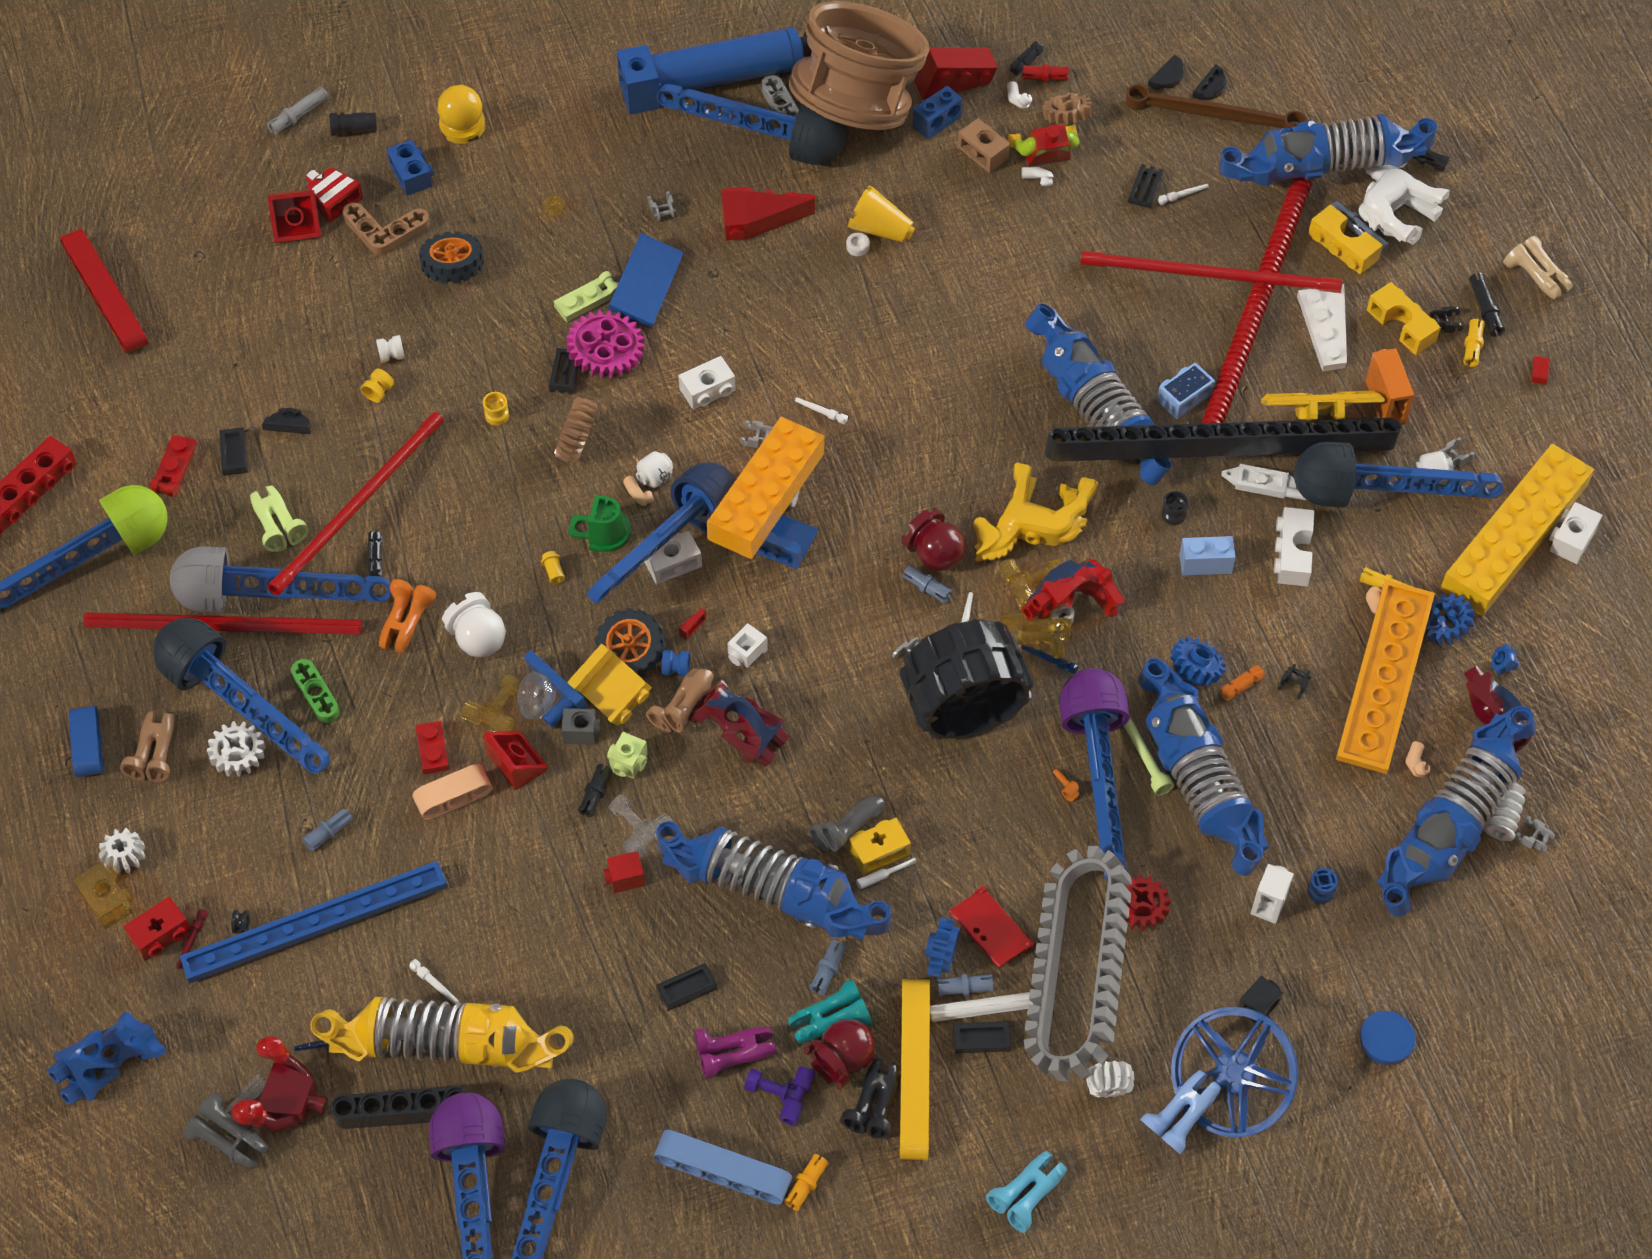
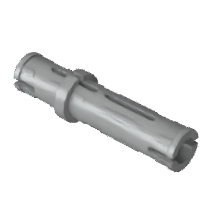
M318 87L292 107L283 109L279 116L267 123L269 131L277 135L286 127L295 125L297 120L329 98L324 88Z

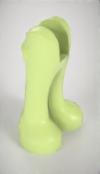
M273 485L266 486L268 497L261 499L258 492L255 491L250 494L253 509L265 530V534L262 537L265 549L271 552H279L286 549L287 542L283 533L275 524L272 517L273 514L278 517L292 546L300 543L307 536L309 529L301 519H292L281 495Z

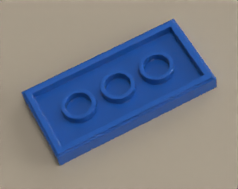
M640 233L608 309L616 313L620 312L621 315L629 316V319L652 328L684 252Z

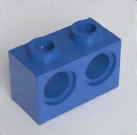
M944 87L913 108V127L927 140L962 117L963 99L950 87Z
M412 139L386 149L389 165L406 196L432 187L431 176H434L431 165L429 163L425 164L422 149L416 147Z

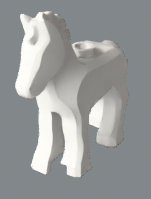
M1367 154L1366 162L1369 163L1370 159ZM1407 163L1400 167L1392 165L1375 166L1372 164L1371 167L1367 168L1364 165L1363 168L1366 169V173L1372 176L1376 182L1372 181L1366 190L1364 201L1359 207L1360 217L1368 222L1369 227L1374 231L1379 228L1384 235L1393 236L1399 242L1403 240L1414 245L1419 240L1423 228L1417 225L1403 224L1394 216L1393 212L1405 204L1435 222L1443 210L1442 207L1438 206V203L1441 204L1449 197L1450 190L1427 186L1407 172L1398 169L1404 167Z

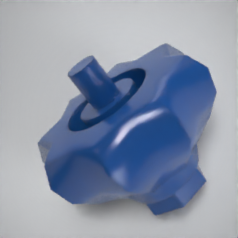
M1509 644L1497 647L1495 653L1491 656L1490 668L1495 670L1497 675L1515 670L1519 665V661L1516 659V650Z

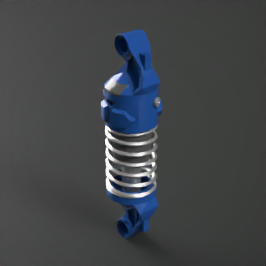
M672 821L662 822L656 829L658 848L664 855L662 863L676 868L689 883L703 882L710 885L719 879L718 884L720 889H722L729 882L731 875L734 874L730 886L732 894L738 891L743 882L742 895L744 898L748 897L752 892L755 894L754 899L756 903L760 900H765L767 907L773 904L778 905L780 912L794 917L798 922H806L805 925L815 929L818 926L823 928L830 937L851 935L863 940L865 935L884 934L890 928L891 910L889 905L883 901H874L868 905L860 906L852 893L846 873L839 871L835 865L828 864V866H825L819 860L797 858L795 854L787 857L784 850L775 852L772 845L763 848L760 841H755L751 844L748 836L739 839L736 832H731V830L725 827H719L708 834L691 840H687L679 826ZM666 836H673V837H674L673 839H670V840H665V839H663V838L666 837ZM746 841V851L744 854L738 853L740 845ZM758 846V852L750 857L753 848ZM876 915H881L884 917V919L875 920L873 917Z

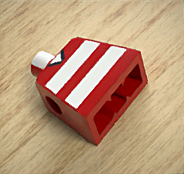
M328 168L322 174L312 170L306 176V181L308 182L307 190H314L317 209L330 223L343 214V209L347 204L357 203L363 198L360 182L334 168Z

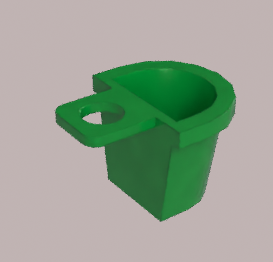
M595 495L590 517L583 515L572 516L568 534L570 537L589 540V551L613 552L627 544L631 536V524L628 517L622 513L619 503L614 498ZM580 522H586L589 529L585 532H578L575 526Z

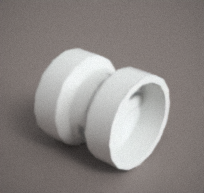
M400 335L393 336L389 339V342H386L384 338L376 340L381 363L389 362L390 357L397 360L405 359Z

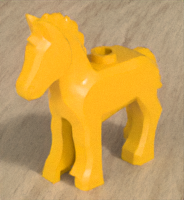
M1015 463L1013 478L1016 482V488L1013 498L999 519L997 526L995 527L982 517L976 518L973 522V528L977 536V544L974 546L977 550L975 561L980 562L987 559L995 560L996 558L1000 559L1002 556L1005 557L1008 551L1013 550L1017 539L1026 540L1034 545L1040 543L1051 546L1072 541L1082 532L1081 528L1086 527L1087 518L1081 516L1086 513L1087 505L1096 493L1098 482L1094 479L1082 477L1078 484V489L1070 488L1066 484L1061 483L1059 495L1063 499L1064 506L1054 511L1030 502L1037 478L1031 477V466Z

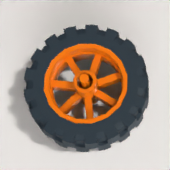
M462 232L437 234L433 236L434 238L427 239L425 244H422L420 247L421 270L427 278L431 277V280L435 282L441 281V283L448 284V282L459 283L461 280L467 281L471 276L475 277L478 274V270L481 271L483 268L482 244L479 243L476 237L472 238L468 233L465 235Z
M627 608L626 611L622 612L618 610L614 612L615 615L612 617L608 616L604 620L603 626H599L597 630L599 634L595 637L596 649L601 643L612 652L625 648L620 659L636 674L643 677L647 675L646 672L649 670L652 672L656 668L657 662H661L662 652L665 650V636L655 619L643 610L638 609L634 611L633 608ZM633 627L642 629L633 637ZM628 628V634H620L622 630ZM647 634L648 644L637 642ZM615 637L622 640V643L613 645ZM639 648H644V653L639 656L637 651ZM629 653L634 654V659L626 660Z

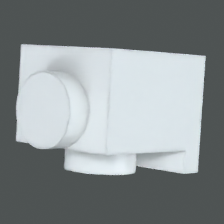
M748 623L728 642V657L736 666L743 664L748 668L762 653L765 654L768 651L767 637Z

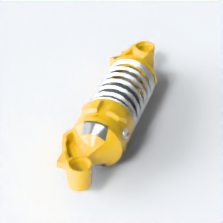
M375 997L351 1022L345 1021L339 1013L329 1009L314 1016L310 1024L313 1034L329 1044V1052L345 1053L349 1058L356 1061H363L372 1057L382 1058L387 1053L389 1044L391 1057L395 1059L400 1052L401 1040H404L403 1054L406 1060L411 1058L415 1047L417 1049V1058L420 1061L424 1059L426 1053H430V1058L433 1062L438 1057H444L447 1063L451 1058H456L460 1064L508 1067L516 1073L533 1067L552 1068L553 1057L565 1052L572 1045L574 1039L572 1031L562 1025L556 1026L543 1035H537L526 1024L514 1006L476 1003L461 1004L457 1002L451 1007L445 1001L440 1006H437L435 1001L432 1000L425 1006L421 1000H417L412 1005L408 999H404L398 1004L395 998L389 1000L386 997ZM391 1003H393L395 1007L394 1017H392ZM406 1004L409 1014L407 1018H402L401 1011ZM420 1005L421 1010L414 1016L417 1006ZM322 1017H326L330 1020V1030H325L322 1027ZM559 1033L563 1035L565 1045L560 1047L554 1044L553 1034Z

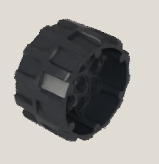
M974 619L948 625L921 639V642L904 656V667L900 668V679L920 729L924 732L929 731L933 738L939 740L943 738L960 740L989 732L993 728L1014 718L1022 707L1029 703L1032 695L1030 690L1033 688V680L1014 635L1009 632L1008 627L1000 621L991 622L985 619Z

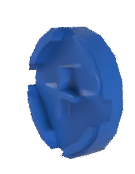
M1381 1011L1372 1014L1366 1018L1359 1035L1360 1045L1364 1053L1371 1060L1386 1065V1063L1400 1064L1410 1056L1415 1046L1416 1036L1412 1025L1405 1017L1396 1012Z

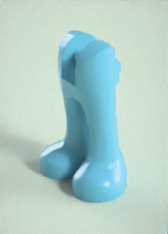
M1048 1151L1041 1153L1032 1160L1008 1185L994 1188L986 1194V1200L990 1207L997 1213L1003 1214L1030 1183H1036L1022 1199L1008 1210V1221L1019 1232L1025 1233L1030 1228L1033 1208L1045 1195L1054 1189L1067 1171L1065 1165L1060 1162L1047 1176L1042 1172L1053 1157V1154Z

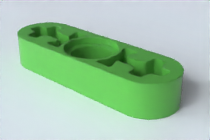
M307 659L296 661L291 668L293 679L320 722L325 724L336 721L340 714L338 704L314 664ZM304 669L308 672L310 679L306 681L300 670ZM312 687L322 688V692L317 696L308 694ZM322 702H325L329 710L331 709L330 713L327 714L323 711Z

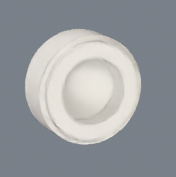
M863 233L851 234L846 241L847 251L854 256L865 255L870 249L868 236Z

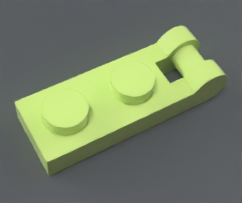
M605 271L599 278L555 300L554 307L563 319L569 322L611 300L618 282H614L613 275L609 271Z

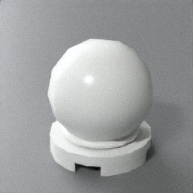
M468 593L465 595L466 600L458 605L453 602L447 608L442 621L445 624L446 630L451 635H455L459 647L470 656L484 658L496 653L501 648L506 630L502 618L490 609V602L482 593Z

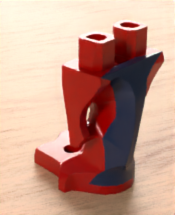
M1087 559L1080 564L1069 560L1058 565L1047 574L1033 594L1026 600L1027 604L1021 608V611L1029 621L1037 617L1042 622L1051 617V613L1055 610L1070 608L1074 603L1075 592H1083L1086 595L1092 596L1108 617H1114L1119 613L1117 606L1123 604L1125 600L1112 580L1110 569H1106L1093 559Z

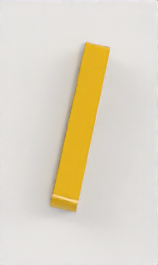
M902 979L900 1160H928L930 979Z

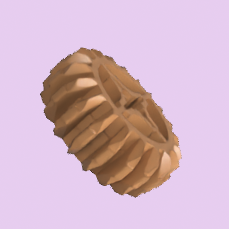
M577 397L574 399L555 448V457L567 463L578 461L597 412L596 403L586 398Z

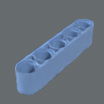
M664 1130L653 1156L657 1162L670 1168L777 1205L783 1203L792 1180V1175L783 1169L672 1130Z

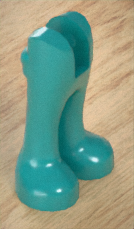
M850 979L844 982L841 989L835 994L791 1015L788 1018V1023L791 1029L810 1024L798 1030L794 1035L799 1043H805L821 1037L827 1027L837 1020L855 1019L868 1027L872 1025V1020L855 983ZM847 1004H851V1005H849V1006L843 1008L842 1010H840V1011H838V1012H836V1013H834V1014H832V1015H830V1016H828V1017H824V1018H823V1016H824L825 1014H827L828 1012H830V1011H832V1010H834V1009L840 1008V1007H842V1006H845V1005H847Z

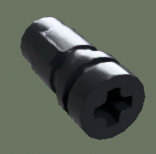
M340 112V115L329 113L331 136H339V133L347 135L346 133L377 131L375 112L352 114Z

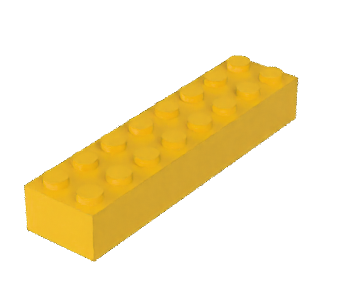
M1551 444L1446 572L1440 590L1448 595L1455 593L1456 599L1461 595L1464 596L1465 601L1470 602L1472 609L1483 616L1560 521L1565 509H1569L1585 490L1592 477L1594 468L1556 445Z

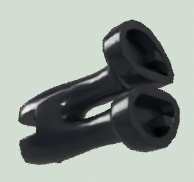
M874 1058L871 1063L855 1109L845 1110L840 1118L841 1124L847 1129L863 1134L874 1096L879 1092L880 1096L877 1106L867 1125V1134L877 1139L889 1138L892 1133V1124L888 1121V1115L901 1075V1065L892 1062L888 1075L881 1074L882 1058Z

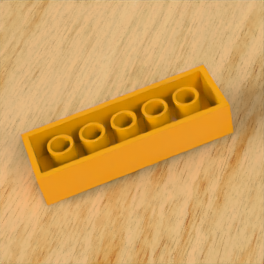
M780 417L708 519L707 540L752 560L824 455L825 435Z

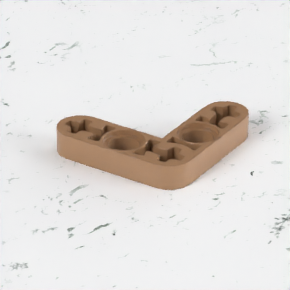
M349 203L343 209L346 224L376 255H384L426 231L430 226L429 214L424 209H414L383 228L359 203ZM364 226L373 227V229L369 232H363L361 230ZM397 229L406 230L402 235L394 234V231Z

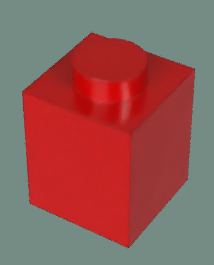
M638 851L606 858L608 868L603 869L607 885L612 884L614 893L645 886L644 872Z

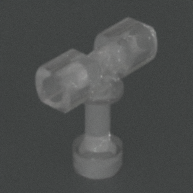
M622 794L611 802L609 810L616 817L623 816L634 827L633 836L623 842V849L626 853L638 851L640 855L648 849V843L657 837L656 829L659 824L665 821H674L665 812L652 822L648 819L641 820L630 809L632 802Z

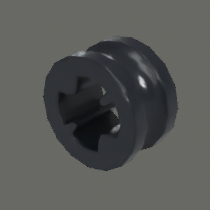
M234 910L231 920L232 933L237 934L239 931L242 933L248 931L250 927L249 910H244L243 913H240L239 910Z

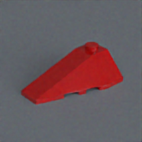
M751 187L721 189L722 219L726 241L749 239L815 213V195L787 192L781 195L774 194L773 190L766 189L764 192H755Z

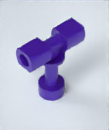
M799 1066L793 1083L787 1081L784 1086L762 1078L761 1071L751 1068L745 1081L744 1090L756 1093L758 1089L781 1096V1103H784V1107L780 1114V1121L796 1126L803 1109L801 1104L805 1093L809 1094L815 1078V1071Z

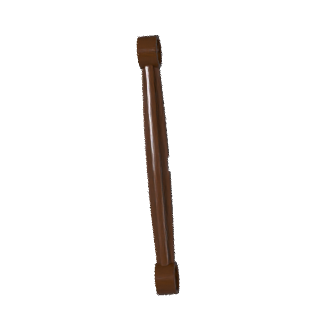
M1142 84L1131 85L1127 89L1126 105L1133 110H1142L1149 105L1184 113L1279 128L1296 127L1289 124V122L1301 123L1307 121V116L1300 111H1290L1284 116L1227 104L1149 93V89ZM1133 95H1140V96H1142V97H1144V98H1143V99H1135V98H1133V97H1131V96H1133Z

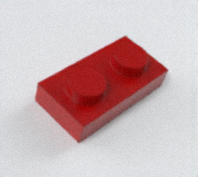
M435 721L416 725L423 775L448 771L449 764L442 722Z

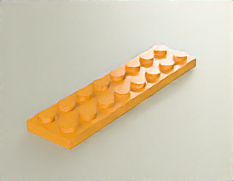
M1385 579L1336 760L1387 774L1435 593Z

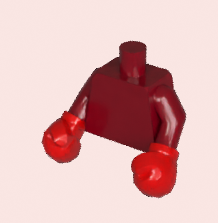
M266 1036L260 1039L256 1044L257 1054L265 1059L273 1060V1066L260 1100L252 1101L249 1099L237 1102L232 1107L233 1119L242 1125L262 1126L274 1132H279L295 1127L297 1124H305L310 1111L324 1114L327 1109L328 1098L316 1095L317 1086L309 1070L290 1054V1051L286 1049L284 1043L279 1038Z

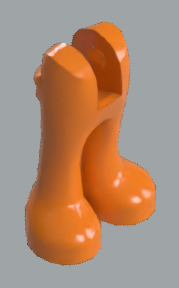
M393 579L389 589L394 598V605L382 628L379 647L388 650L394 634H398L395 652L403 653L409 646L422 613L434 603L437 594L430 587L418 585L413 590L412 586L406 581ZM413 598V602L411 603L410 610L405 621L400 623L411 599Z

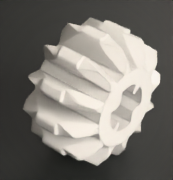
M127 828L122 833L115 829L112 837L105 835L104 839L106 842L99 843L101 851L99 858L101 862L104 863L108 871L113 869L118 875L123 869L130 874V867L139 868V860L145 859L144 842L140 840L136 832L131 834Z
M1105 1061L1102 1065L1097 1063L1095 1066L1088 1068L1091 1074L1087 1076V1086L1090 1094L1098 1098L1125 1095L1133 1090L1134 1072L1131 1065L1124 1061Z

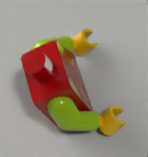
M1063 124L1049 125L1048 127L1034 129L1025 141L1022 140L1021 133L1008 134L1010 147H1014L1021 155L1026 156L1028 167L1071 160L1070 148L1075 149L1079 146L1075 124L1070 126Z

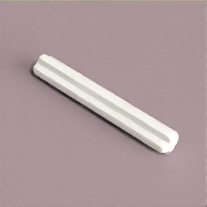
M1030 992L933 1005L930 1006V1019L932 1022L1023 1010L1028 1009V1005L1034 1004L1029 1000Z

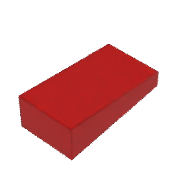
M1534 356L1531 382L1546 385L1548 381L1549 358Z
M700 609L680 625L679 635L688 640L707 619L706 610Z

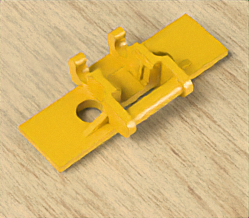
M1373 390L1339 391L1322 395L1278 393L1266 394L1261 399V403L1266 406L1294 407L1296 416L1299 419L1306 420L1318 419V413H1331L1334 419H1344L1345 407L1353 403L1385 402V398Z

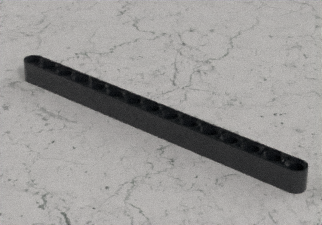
M1393 418L1055 428L1050 430L1048 434L1045 456L1055 462L1301 454L1310 446L1320 442L1350 443L1354 452L1388 451L1395 448L1402 426L1399 421Z

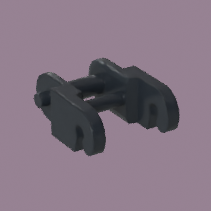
M1442 307V310L1430 312V317L1436 320L1441 327L1440 330H1443L1444 333H1454L1456 328H1458V331L1463 330L1461 323H1451V321H1448V316H1452L1453 312H1455V315L1460 314L1459 307ZM1439 318H1444L1445 322H1440Z
M1293 664L1292 667L1289 666V671H1285L1277 689L1281 690L1284 683H1288L1289 680L1299 684L1301 691L1297 699L1300 700L1312 676H1309L1311 671H1307V673L1296 669V664ZM1294 673L1300 677H1303L1302 682L1295 678H1292V674Z

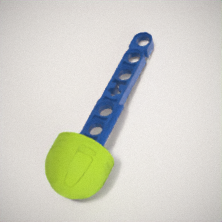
M138 485L121 487L100 499L99 501L109 518L0 581V593L5 590L10 591L7 597L0 598V608L9 607L121 540H124L133 556L154 545L162 537L167 526V510L162 499L154 491ZM99 538L97 544L93 546L87 545L91 539ZM77 551L76 556L73 558H65L67 553ZM32 577V581L29 584H20L24 578Z

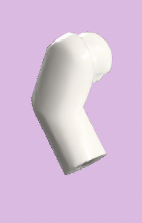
M1009 82L1007 84L1009 102L1021 109L1028 108L1032 102L1031 95H1027V93L1019 94L1016 82Z
M1022 167V179H1041V186H1051L1053 184L1052 178L1054 176L1052 172L1041 167Z

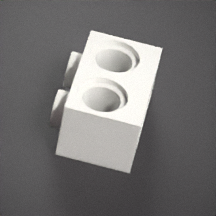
M1268 864L1258 887L1251 915L1276 924L1294 873L1289 872L1282 866Z

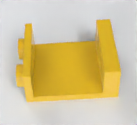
M602 643L567 682L585 696L616 726H619L620 723L624 724L629 720L632 715L631 711L637 704H642L648 698L649 691L652 688Z

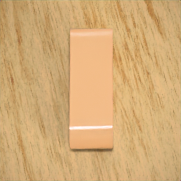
M474 764L419 787L414 791L412 797L423 819L431 820L487 796L493 790V786L481 764Z

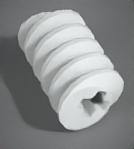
M1513 784L1512 790L1507 791V797L1503 798L1501 805L1496 807V813L1491 814L1490 821L1485 822L1484 831L1491 837L1501 841L1514 840L1516 836L1514 832L1517 830V823L1521 818L1519 814L1522 813V805L1525 803L1523 794H1525L1526 790L1521 785Z

